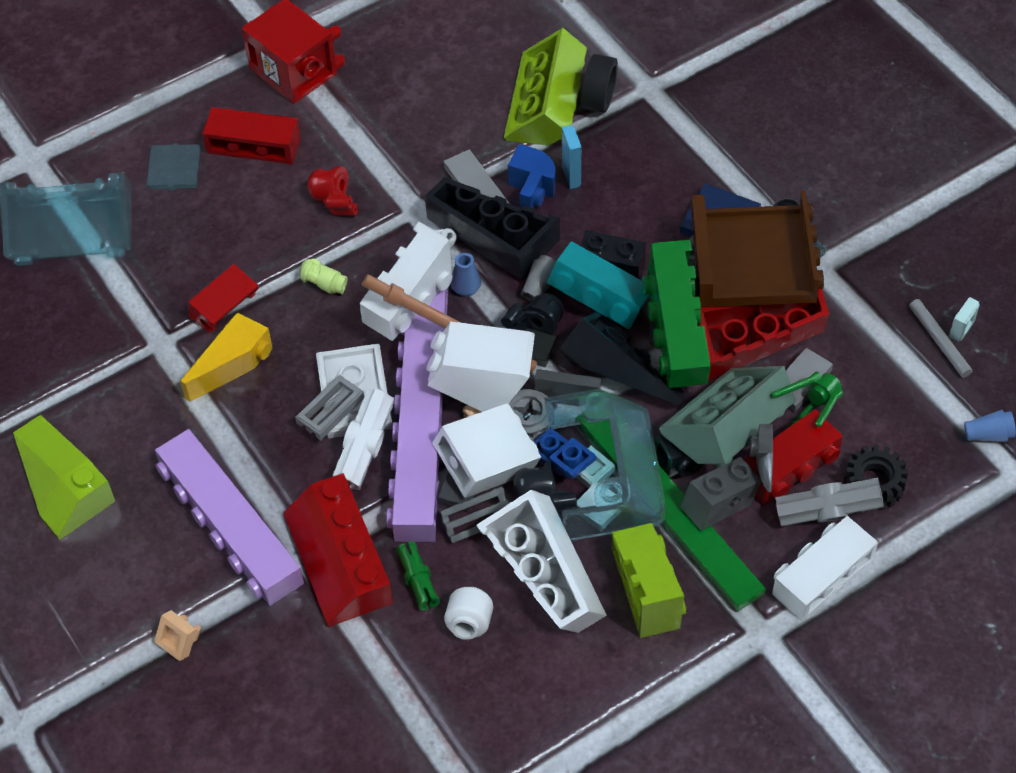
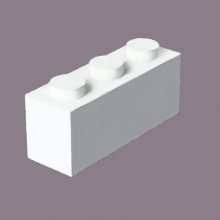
M848 516L838 524L833 522L823 531L821 539L815 544L810 542L802 548L797 559L791 565L785 563L777 570L773 577L775 582L772 595L803 622L874 559L878 542Z

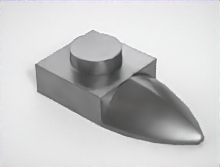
M759 424L757 437H751L750 457H756V471H759L764 487L771 493L773 424Z

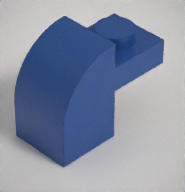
M521 144L518 145L508 164V185L522 189L519 194L520 208L525 205L535 209L536 206L540 207L545 196L554 198L555 195L554 162L543 151Z

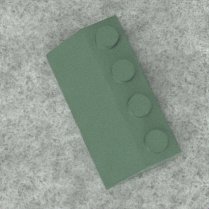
M785 366L730 368L659 428L661 434L698 464L723 466L730 463L734 455L750 445L751 437L757 436L759 424H770L776 418L784 415L785 410L795 402L793 392L777 398L771 397L772 392L790 385Z

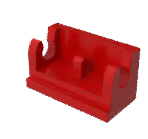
M233 264L188 301L189 317L207 332L211 333L215 330L214 327L217 325V322L244 299L255 296L259 285Z

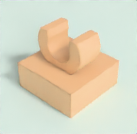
M170 610L161 615L154 642L181 661L190 655L193 642L198 640L201 626L196 625L193 627L187 622L188 617L186 615L178 616Z

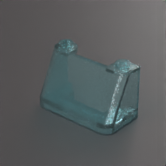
M122 172L108 174V181L106 183L102 178L95 179L96 183L39 188L34 184H29L28 188H16L15 182L0 183L4 257L13 260L14 265L24 266L31 265L33 260L95 254H107V257L125 256V251L131 250V182Z

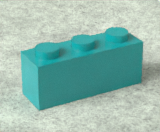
M572 241L557 259L547 281L549 285L627 329L631 328L649 298V295H644L640 279Z

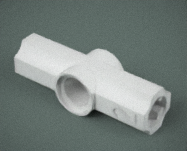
M367 389L356 419L352 420L347 428L343 441L344 449L333 476L344 473L351 490H360L372 458L375 459L378 455L384 438L383 429L393 408L394 397L379 389Z

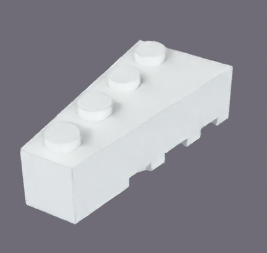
M530 490L476 525L492 541L496 551L502 557H505L514 568V573L518 578L525 582L532 590L533 596L560 629L579 633L607 616L550 496Z

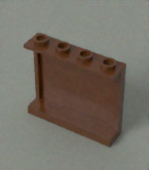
M805 190L800 192V205L706 209L705 196L692 195L691 220L698 296L700 297L701 307L817 303L818 289L824 288L823 270H817V266H820V248L814 247V244L817 243L816 225L810 224V222H813L814 216L813 204L807 203Z

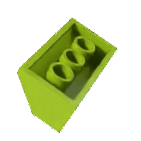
M564 28L559 29L522 53L504 138L507 141L549 146L560 139L562 140V127L572 125L587 47Z

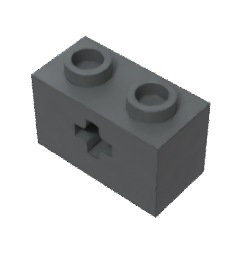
M739 457L691 481L680 508L703 531L751 506L762 480Z

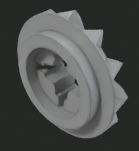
M533 389L519 390L509 402L513 412L519 416L526 433H532L536 436L539 431L547 430L550 422L553 421V404L549 397L540 391ZM532 405L533 415H530L526 421L523 418V413Z

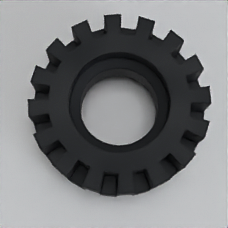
M873 445L872 451H869L868 446H864L861 449V453L856 450L852 458H849L844 476V484L865 480L863 473L869 470L882 472L888 477L889 481L887 484L880 485L884 508H879L878 511L884 510L886 503L891 508L895 505L896 500L900 501L908 480V469H905L906 462L904 459L899 461L900 454L897 452L890 455L891 448L885 446L884 451H879V445Z

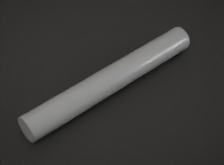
M920 299L912 301L909 305L910 309L962 378L969 376L973 371Z

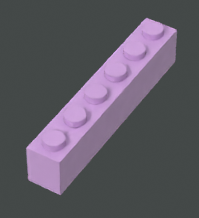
M190 429L155 449L159 461L155 466L164 481L170 479L175 485L173 490L182 504L188 502L193 508L191 513L200 527L206 525L211 531L209 536L219 551L222 549L227 551L230 555L228 557L230 565L238 575L243 572L249 579L246 583L257 599L262 596L267 604L271 606L304 584L300 566Z

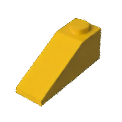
M236 313L180 380L185 399L191 402L255 369L261 360H265L272 350L269 328Z

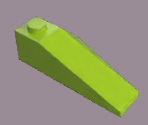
M42 415L37 416L13 432L39 515L59 540L116 502L108 480L82 452Z

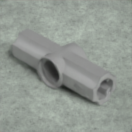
M878 478L842 484L841 482L823 484L812 487L811 491L776 497V507L782 527L816 520L818 522L843 519L848 514L884 508Z

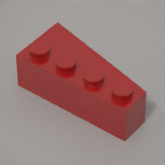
M818 289L817 303L701 307V324L697 326H704L711 365L708 382L722 376L730 368L744 367L823 333L830 313L822 289Z

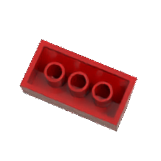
M344 473L311 484L283 512V515L328 628L393 604L391 584Z

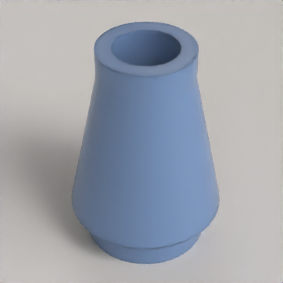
M461 253L457 255L450 285L459 296L470 297L480 288L481 278L471 254Z
M1001 409L972 421L964 422L967 441L1008 442L1009 438L1016 437L1015 422L1011 411L1003 412Z

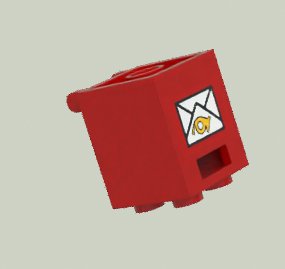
M282 0L242 27L249 69L293 104L337 74V69L345 64V57L342 54L335 55L333 41L341 36V28L339 26H332L326 29L289 0Z

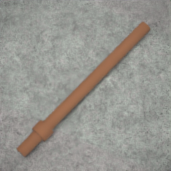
M369 274L365 276L362 282V286L383 296V301L393 306L400 305L443 328H446L450 321L461 323L404 293V289L394 283L388 285ZM533 359L531 360L530 373L534 371L537 365V361Z

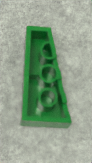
M690 239L651 243L648 273L642 277L644 295H649L651 302H648L650 322L655 321L656 329L653 330L655 348H660L662 356H659V370L661 376H666L668 388L708 384L711 368L704 326H697L701 324L700 297H695L694 265L688 266L689 255L692 251Z

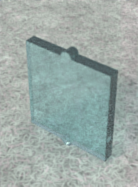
M174 143L173 145H151L147 189H169L174 191L176 188H197L201 152L200 144L179 145Z

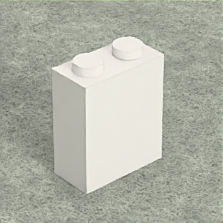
M508 403L442 426L432 442L464 498L514 480L516 473L520 469L525 467L534 468L541 458L536 444L529 438L519 416L513 412Z

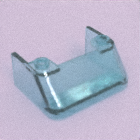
M601 389L544 398L550 428L552 429L610 420L619 476L604 479L596 486L594 492L595 506L562 511L565 530L570 540L608 535L614 531L652 523L655 527L662 523L666 517V503L647 409L640 404Z

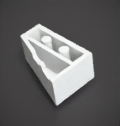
M418 222L413 229L417 234L407 248L401 246L398 249L396 256L399 259L389 273L383 270L377 279L388 285L394 283L403 288L404 293L430 306L432 299L440 291L446 290L453 278L450 243L448 238ZM371 290L367 292L360 302L362 323L391 341L400 332H405L410 327L412 320L418 315L400 305L393 306L383 301V296Z

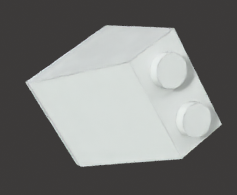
M450 321L443 332L438 331L431 342L430 348L434 351L426 367V370L430 372L427 386L482 412L506 403L509 404L529 379L535 334L530 331Z

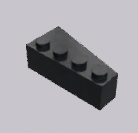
M446 177L424 196L426 214L429 221L442 229L450 228L454 230L457 239L521 280L529 273L533 260L538 259L540 255H546L560 241L559 217L550 214L548 217L535 213V209L523 205L520 208L507 203L505 198L497 195L495 197L483 195L477 188Z

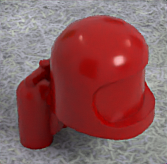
M336 166L332 170L320 168L310 174L307 188L310 196L315 201L323 202L325 208H328L335 216L357 215V203H353L352 197L346 194L348 172L344 166Z

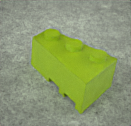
M652 523L612 532L611 550L639 637L643 638L680 629L682 615L686 614L684 594L675 576L674 569L666 556L662 535H657Z

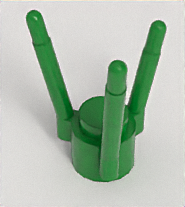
M815 371L810 377L771 393L772 398H777L810 385L808 398L811 403L795 418L788 428L811 413L817 406L825 405L815 423L817 427L822 426L836 401L843 395L841 383L834 375L829 373L821 375L818 371Z

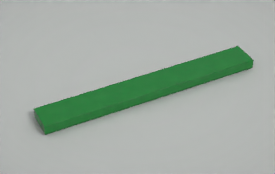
M602 399L575 414L576 423L603 455L615 465V469L737 612L765 595L766 588L715 529L710 526L701 531L680 508L685 496L683 492Z

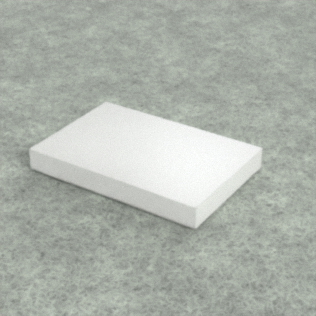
M379 343L316 353L321 392L340 374L363 390L364 396L367 389H379L387 393ZM342 387L333 397H331V398L323 405V407L325 408V405H326L331 399L336 398L345 388ZM363 400L327 434L328 439L345 436L350 422L356 419ZM391 412L383 430L393 429Z

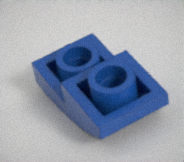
M549 428L534 441L541 456L538 463L543 465L545 462H550L551 471L569 479H574L597 460V456L572 437L568 441L552 428Z

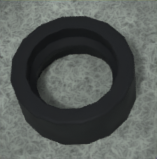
M599 54L592 55L587 66L582 88L581 105L583 109L602 113L607 112L617 79V58Z

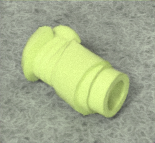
M307 259L303 261L300 267L302 282L309 281L317 284L320 289L329 294L344 293L348 277L341 275L339 271L321 264L317 259Z

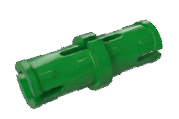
M409 541L408 546L410 550L408 551L405 543L396 548V554L405 571L404 580L406 585L412 588L419 610L427 611V602L430 608L433 609L440 603V599L430 580L431 571L428 566L423 564L416 543Z

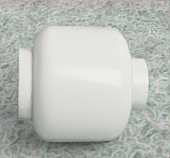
M476 587L456 589L450 595L444 620L446 626L456 637L469 640L482 636L488 629L493 612L492 599L487 593Z

